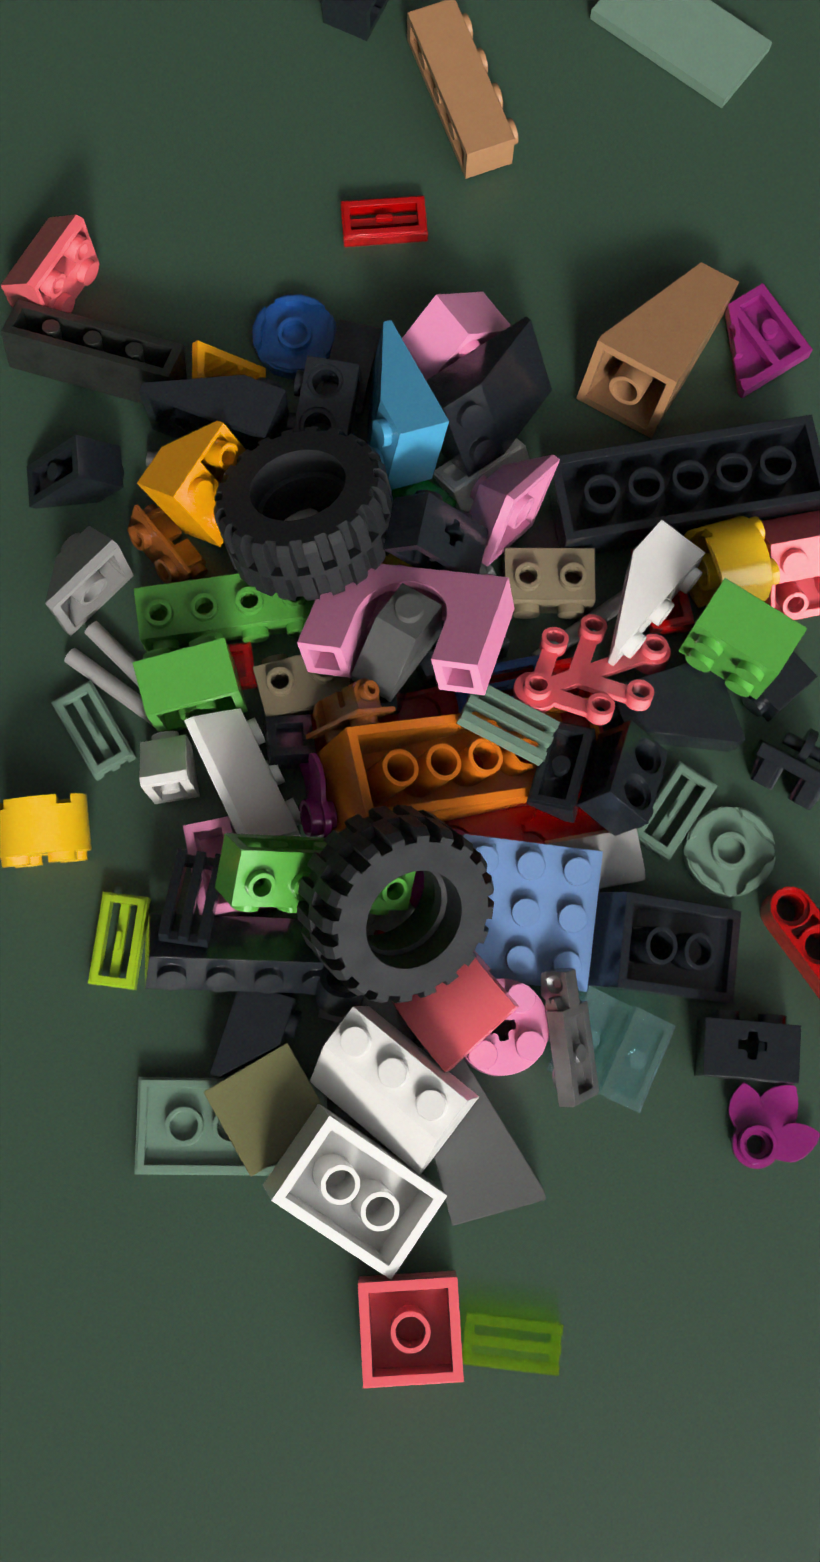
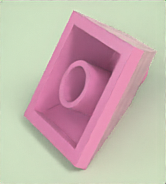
M548 455L505 464L489 477L483 475L476 482L470 494V498L474 501L469 513L472 515V520L488 529L482 558L484 565L488 567L504 552L505 548H509L533 526L559 464V458L554 455Z

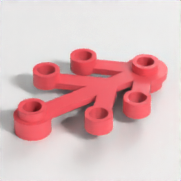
M589 614L581 620L578 629L580 640L569 670L552 676L557 657L563 656L566 652L569 636L561 628L549 627L542 633L539 644L541 653L534 671L523 673L516 679L513 687V696L515 699L544 714L552 707L586 717L593 724L604 725L610 722L615 710L614 700L625 703L632 710L644 711L649 708L654 696L653 686L645 680L636 679L626 685L607 679V677L633 668L647 675L664 671L671 655V649L663 636L648 634L642 646L630 659L623 655L614 666L608 663L609 657L591 663L597 644H600L605 637L607 622L601 616ZM588 628H593L597 631H591ZM549 641H556L559 644H553ZM578 688L594 694L589 699H585L566 691ZM633 693H639V694L643 695L644 697H638V696L634 695ZM594 707H601V708H603L605 711H599V710L595 709Z

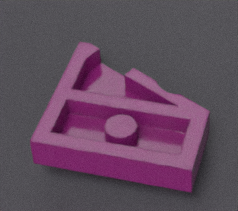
M763 283L729 303L725 310L737 392L741 399L809 358L813 349Z

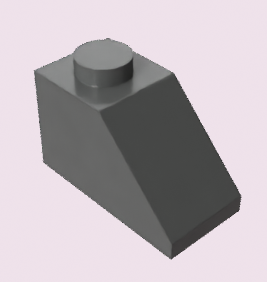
M402 583L376 616L351 674V679L355 682L361 678L375 681L380 689L379 696L391 702L440 637L442 605Z

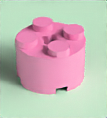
M498 978L496 980L519 1005L503 1021L510 1022L512 1030L505 1034L506 1041H500L496 1033L489 1034L464 1057V1060L468 1065L481 1073L491 1076H507L527 1069L538 1060L547 1045L549 1028L545 1005L528 985L512 979Z

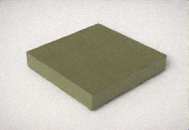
M288 1043L204 1091L207 1100L250 1177L280 1160L317 1105H322Z

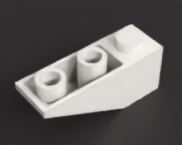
M663 520L654 527L633 551L627 567L608 663L612 666L623 655L630 659L639 650L647 638L642 634L652 622L659 626L675 606L671 602L673 597L679 591L687 594L703 573L698 567L705 552Z

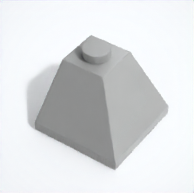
M88 526L83 532L71 535L62 545L61 552L56 556L45 604L64 631L70 636L134 576L119 545L111 538Z

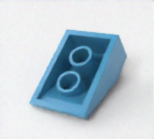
M392 320L383 322L370 378L367 444L373 447L380 455L381 462L385 465L390 488L393 490L432 479L449 420Z

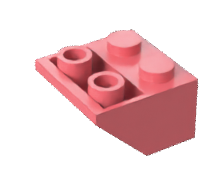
M76 214L47 219L1 284L12 308L17 300L20 299L63 312H72L75 299L85 286H89L95 280L100 265L84 219Z
M820 510L762 521L765 529L764 541L769 556L777 562L780 569V582L772 586L770 595L765 603L793 620L820 615Z

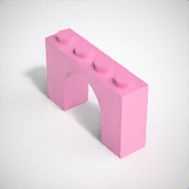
M380 564L376 570L372 568L368 570L367 578L356 585L352 582L346 585L344 592L332 595V592L321 594L320 599L315 600L297 641L308 672L351 678L376 616L400 585L404 583L442 605V620L445 623L431 658L439 689L485 695L515 609L509 577Z

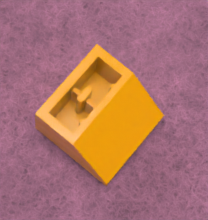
M215 421L162 446L137 484L185 534L221 547L224 541L215 521L213 510L215 494L219 483H223L222 478L230 465L236 466L238 456L246 449L223 422Z

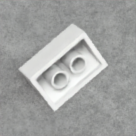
M241 708L192 716L184 720L236 833L300 836L297 828L301 824L300 811L293 798L284 801L278 785L284 783L285 780L278 765H269L268 760L265 761L258 745L266 741L255 717L246 721Z
M353 1006L323 1046L310 1079V1083L419 1175L422 1174L479 1098L476 1093L449 1071L444 1072L432 1057L370 1006Z

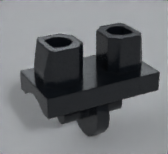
M810 728L802 739L788 731L782 740V744L796 750L794 756L760 739L754 749L758 756L754 761L750 779L772 790L783 769L793 773L798 778L787 798L811 810L820 799V770L805 761L809 757L820 763V747L815 745L819 732Z

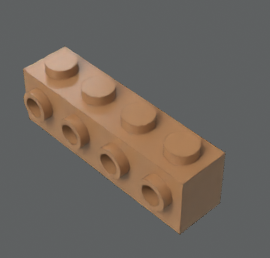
M444 0L407 12V41L465 179L512 164L514 145L518 144L517 128L512 118L506 119L502 109L503 98L501 90L496 82L491 84L487 74L488 63L486 55L481 47L476 49L473 42V28L468 14H461L456 0Z

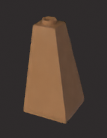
M702 262L600 336L576 399L652 439L722 319L739 282Z

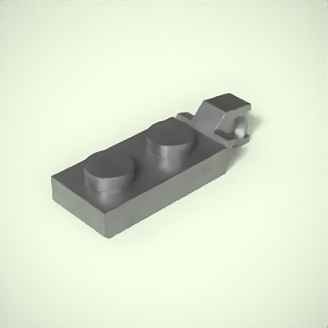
M574 968L550 969L541 973V996L546 1000L545 1009L547 1010L549 1028L548 1040L551 1043L554 1066L552 1079L554 1087L557 1089L559 1107H575L594 1097L599 1092L587 1001H580Z

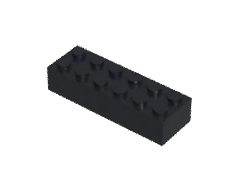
M812 415L559 455L556 456L560 459L547 490L559 548H595V554L638 547L661 520L684 536L691 529L738 516L747 518L756 516L761 521L818 511L820 510V446Z

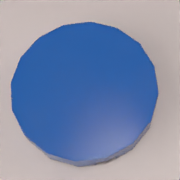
M302 294L283 295L274 299L275 303L267 308L265 306L257 314L252 327L254 351L261 364L274 375L287 379H295L298 369L305 370L307 356L329 359L337 331L336 322L332 314L330 315L325 309V306L317 299Z

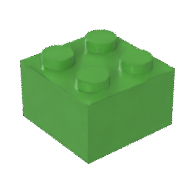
M724 578L685 639L679 652L686 656V661L695 669L706 673L711 671L726 680L725 685L734 693L743 697H749L750 695L757 700L779 675L807 628Z
M215 636L199 637L188 643L189 647L172 652L169 648L154 649L145 653L142 660L132 662L146 716L158 732L185 729L187 726L184 720L192 716L241 708L243 713L248 712L235 661L225 637L217 640Z

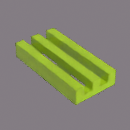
M103 891L88 984L137 990L151 903L149 897ZM120 903L121 907L109 976H102L113 904ZM136 905L137 912L125 979L120 978L131 907Z

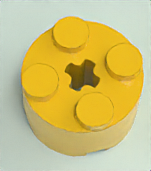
M738 516L691 529L685 533V538L705 552L698 567L703 573L689 591L693 602L698 608L708 605L724 578L764 602L769 597L772 586L779 584L780 569L777 562L769 556L764 541L765 529L758 517L747 518Z
M70 793V799L61 800L56 797V794L6 799L3 800V803H0V860L2 868L43 865L42 856H48V862L68 863L88 860L87 851L92 850L87 794Z

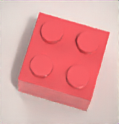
M456 1271L395 1274L392 1279L385 1275L359 1276L358 1297L363 1388L464 1382Z

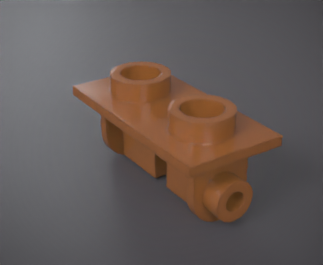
M138 504L134 506L127 532L133 545L138 550L143 551L155 565L156 572L161 580L167 584L188 581L190 577L193 580L202 579L208 572V569L205 567L206 560L188 538L176 545L172 543L173 540L181 537L182 531L171 518L155 504L148 505L144 510Z
M361 678L341 689L342 692H335L315 704L313 718L316 721L317 729L306 734V739L325 738L326 744H328L346 727L379 723L378 719L396 711L395 706L381 707L378 684L373 680Z

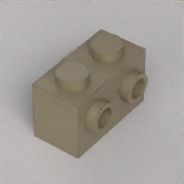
M505 548L502 560V577H509L515 608L513 617L532 619L538 617L540 613H557V616L562 619H578L583 617L584 614L590 613L596 600L595 548Z
M286 654L272 655L261 661L262 665L253 667L266 717L313 714L314 706L319 700L335 692H342L341 689L350 685V678L308 672L301 654L288 657Z

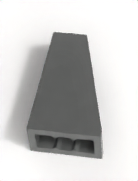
M420 1041L413 1042L432 1057ZM463 1058L449 1072L476 1093L479 1098L434 1156L441 1187L447 1195L445 1202L452 1226L547 1200L544 1189Z

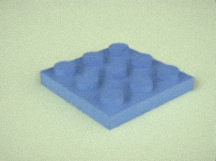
M463 834L462 836L471 842L473 848L480 852L487 863L486 872L492 876L494 886L493 894L488 895L494 901L492 919H487L485 926L489 928V932L484 944L478 943L475 948L476 953L491 968L490 973L495 979H512L527 985L541 986L542 972L550 969L574 968L578 991L587 992L603 851Z

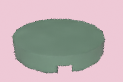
M718 807L710 809L695 820L685 836L682 854L686 870L698 886L713 895L731 898L746 895L766 881L774 868L775 850L773 845L775 842L772 832L762 818L748 809Z

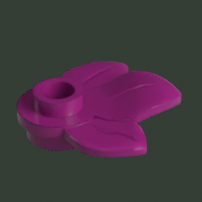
M309 753V763L299 764L305 782L306 797L301 801L298 809L305 835L307 837L326 838L332 829L337 826V812L334 803L326 799V780L323 765L316 753Z
M742 1083L730 1098L728 1114L735 1128L731 1138V1148L735 1158L742 1165L753 1169H761L771 1165L775 1159L790 1163L797 1162L808 1155L817 1145L820 1133L812 1127L796 1123L798 1115L796 1086L780 1085L772 1087L759 1096L751 1086ZM752 1135L758 1136L762 1142L760 1151L755 1154L751 1153L747 1148V1140Z

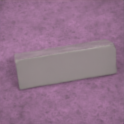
M637 828L614 836L606 829L545 841V844L603 851L599 889L638 882L646 878Z

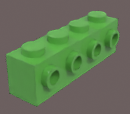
M239 573L134 588L139 637L146 652L159 648H169L171 652L183 647H189L188 643L203 636H215L216 640L225 637L226 641L242 639L245 643L263 642L269 639V635L287 633L291 637H300L315 600L307 601L304 596H297L295 601L283 600L278 597L277 593L273 597L248 585L240 578Z
M225 833L215 889L233 909L238 911L256 912L259 910V907H276L283 912L297 913L299 901H305L298 893L301 878L303 876L309 877L311 869L307 864L314 852L320 854L327 845L323 841L325 838ZM416 871L404 874L388 884L375 899L369 913L387 915L389 910L408 911Z

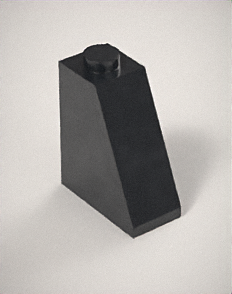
M689 663L639 678L649 682L654 688V696L649 708L644 711H635L630 709L625 703L614 700L615 710L610 722L607 723L608 727L612 729L632 720L661 745L729 752L737 749L746 740L724 680L711 671L707 673L699 671ZM633 693L634 695H636V696H638V697H644L643 695H641V694H639V693Z

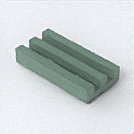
M91 680L51 702L97 781L105 777L104 774L111 770L114 772L121 768L120 765L126 761L130 763L137 759ZM86 694L90 696L119 746L120 753L116 755L112 753L81 697ZM72 702L106 760L99 765L65 707Z
M488 685L485 695L469 693L456 724L539 766L546 758L547 748L551 745L554 738L552 736L558 729L560 722ZM474 710L496 721L498 726L510 732L515 731L529 738L530 740L538 743L537 746L535 747L529 744L528 742L498 728L497 726L471 714L472 711Z
M681 761L677 763L656 795L653 815L649 823L680 776L683 775L688 779L652 836L644 832L649 824L637 828L639 842L645 845L644 848L659 854V858L666 862L671 859L718 786ZM697 784L703 788L702 793L668 845H663L659 841Z

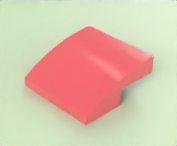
M475 950L473 951L477 955L469 966L464 964L456 972L459 977L449 985H445L442 982L435 987L437 992L420 998L417 994L412 995V1001L393 1002L409 1028L444 1072H448L519 1007L516 1001L490 973L491 968Z

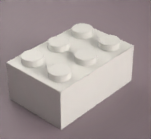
M320 1104L312 1112L263 1184L271 1201L389 1279L393 1278L447 1197L431 1179L423 1174L419 1175L400 1158Z

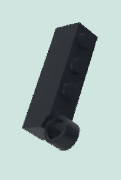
M149 913L145 942V989H164L168 991L208 990L214 992L240 991L261 992L265 994L306 993L315 995V1000L323 1011L339 1017L346 1016L353 1006H361L364 995L357 996L353 992H339L330 987L331 985H344L313 954L314 951L306 944L301 933L303 924L298 919L215 915L208 948L159 941L158 931L163 913ZM176 914L172 931L179 932L182 914ZM194 915L190 933L198 934L202 915Z

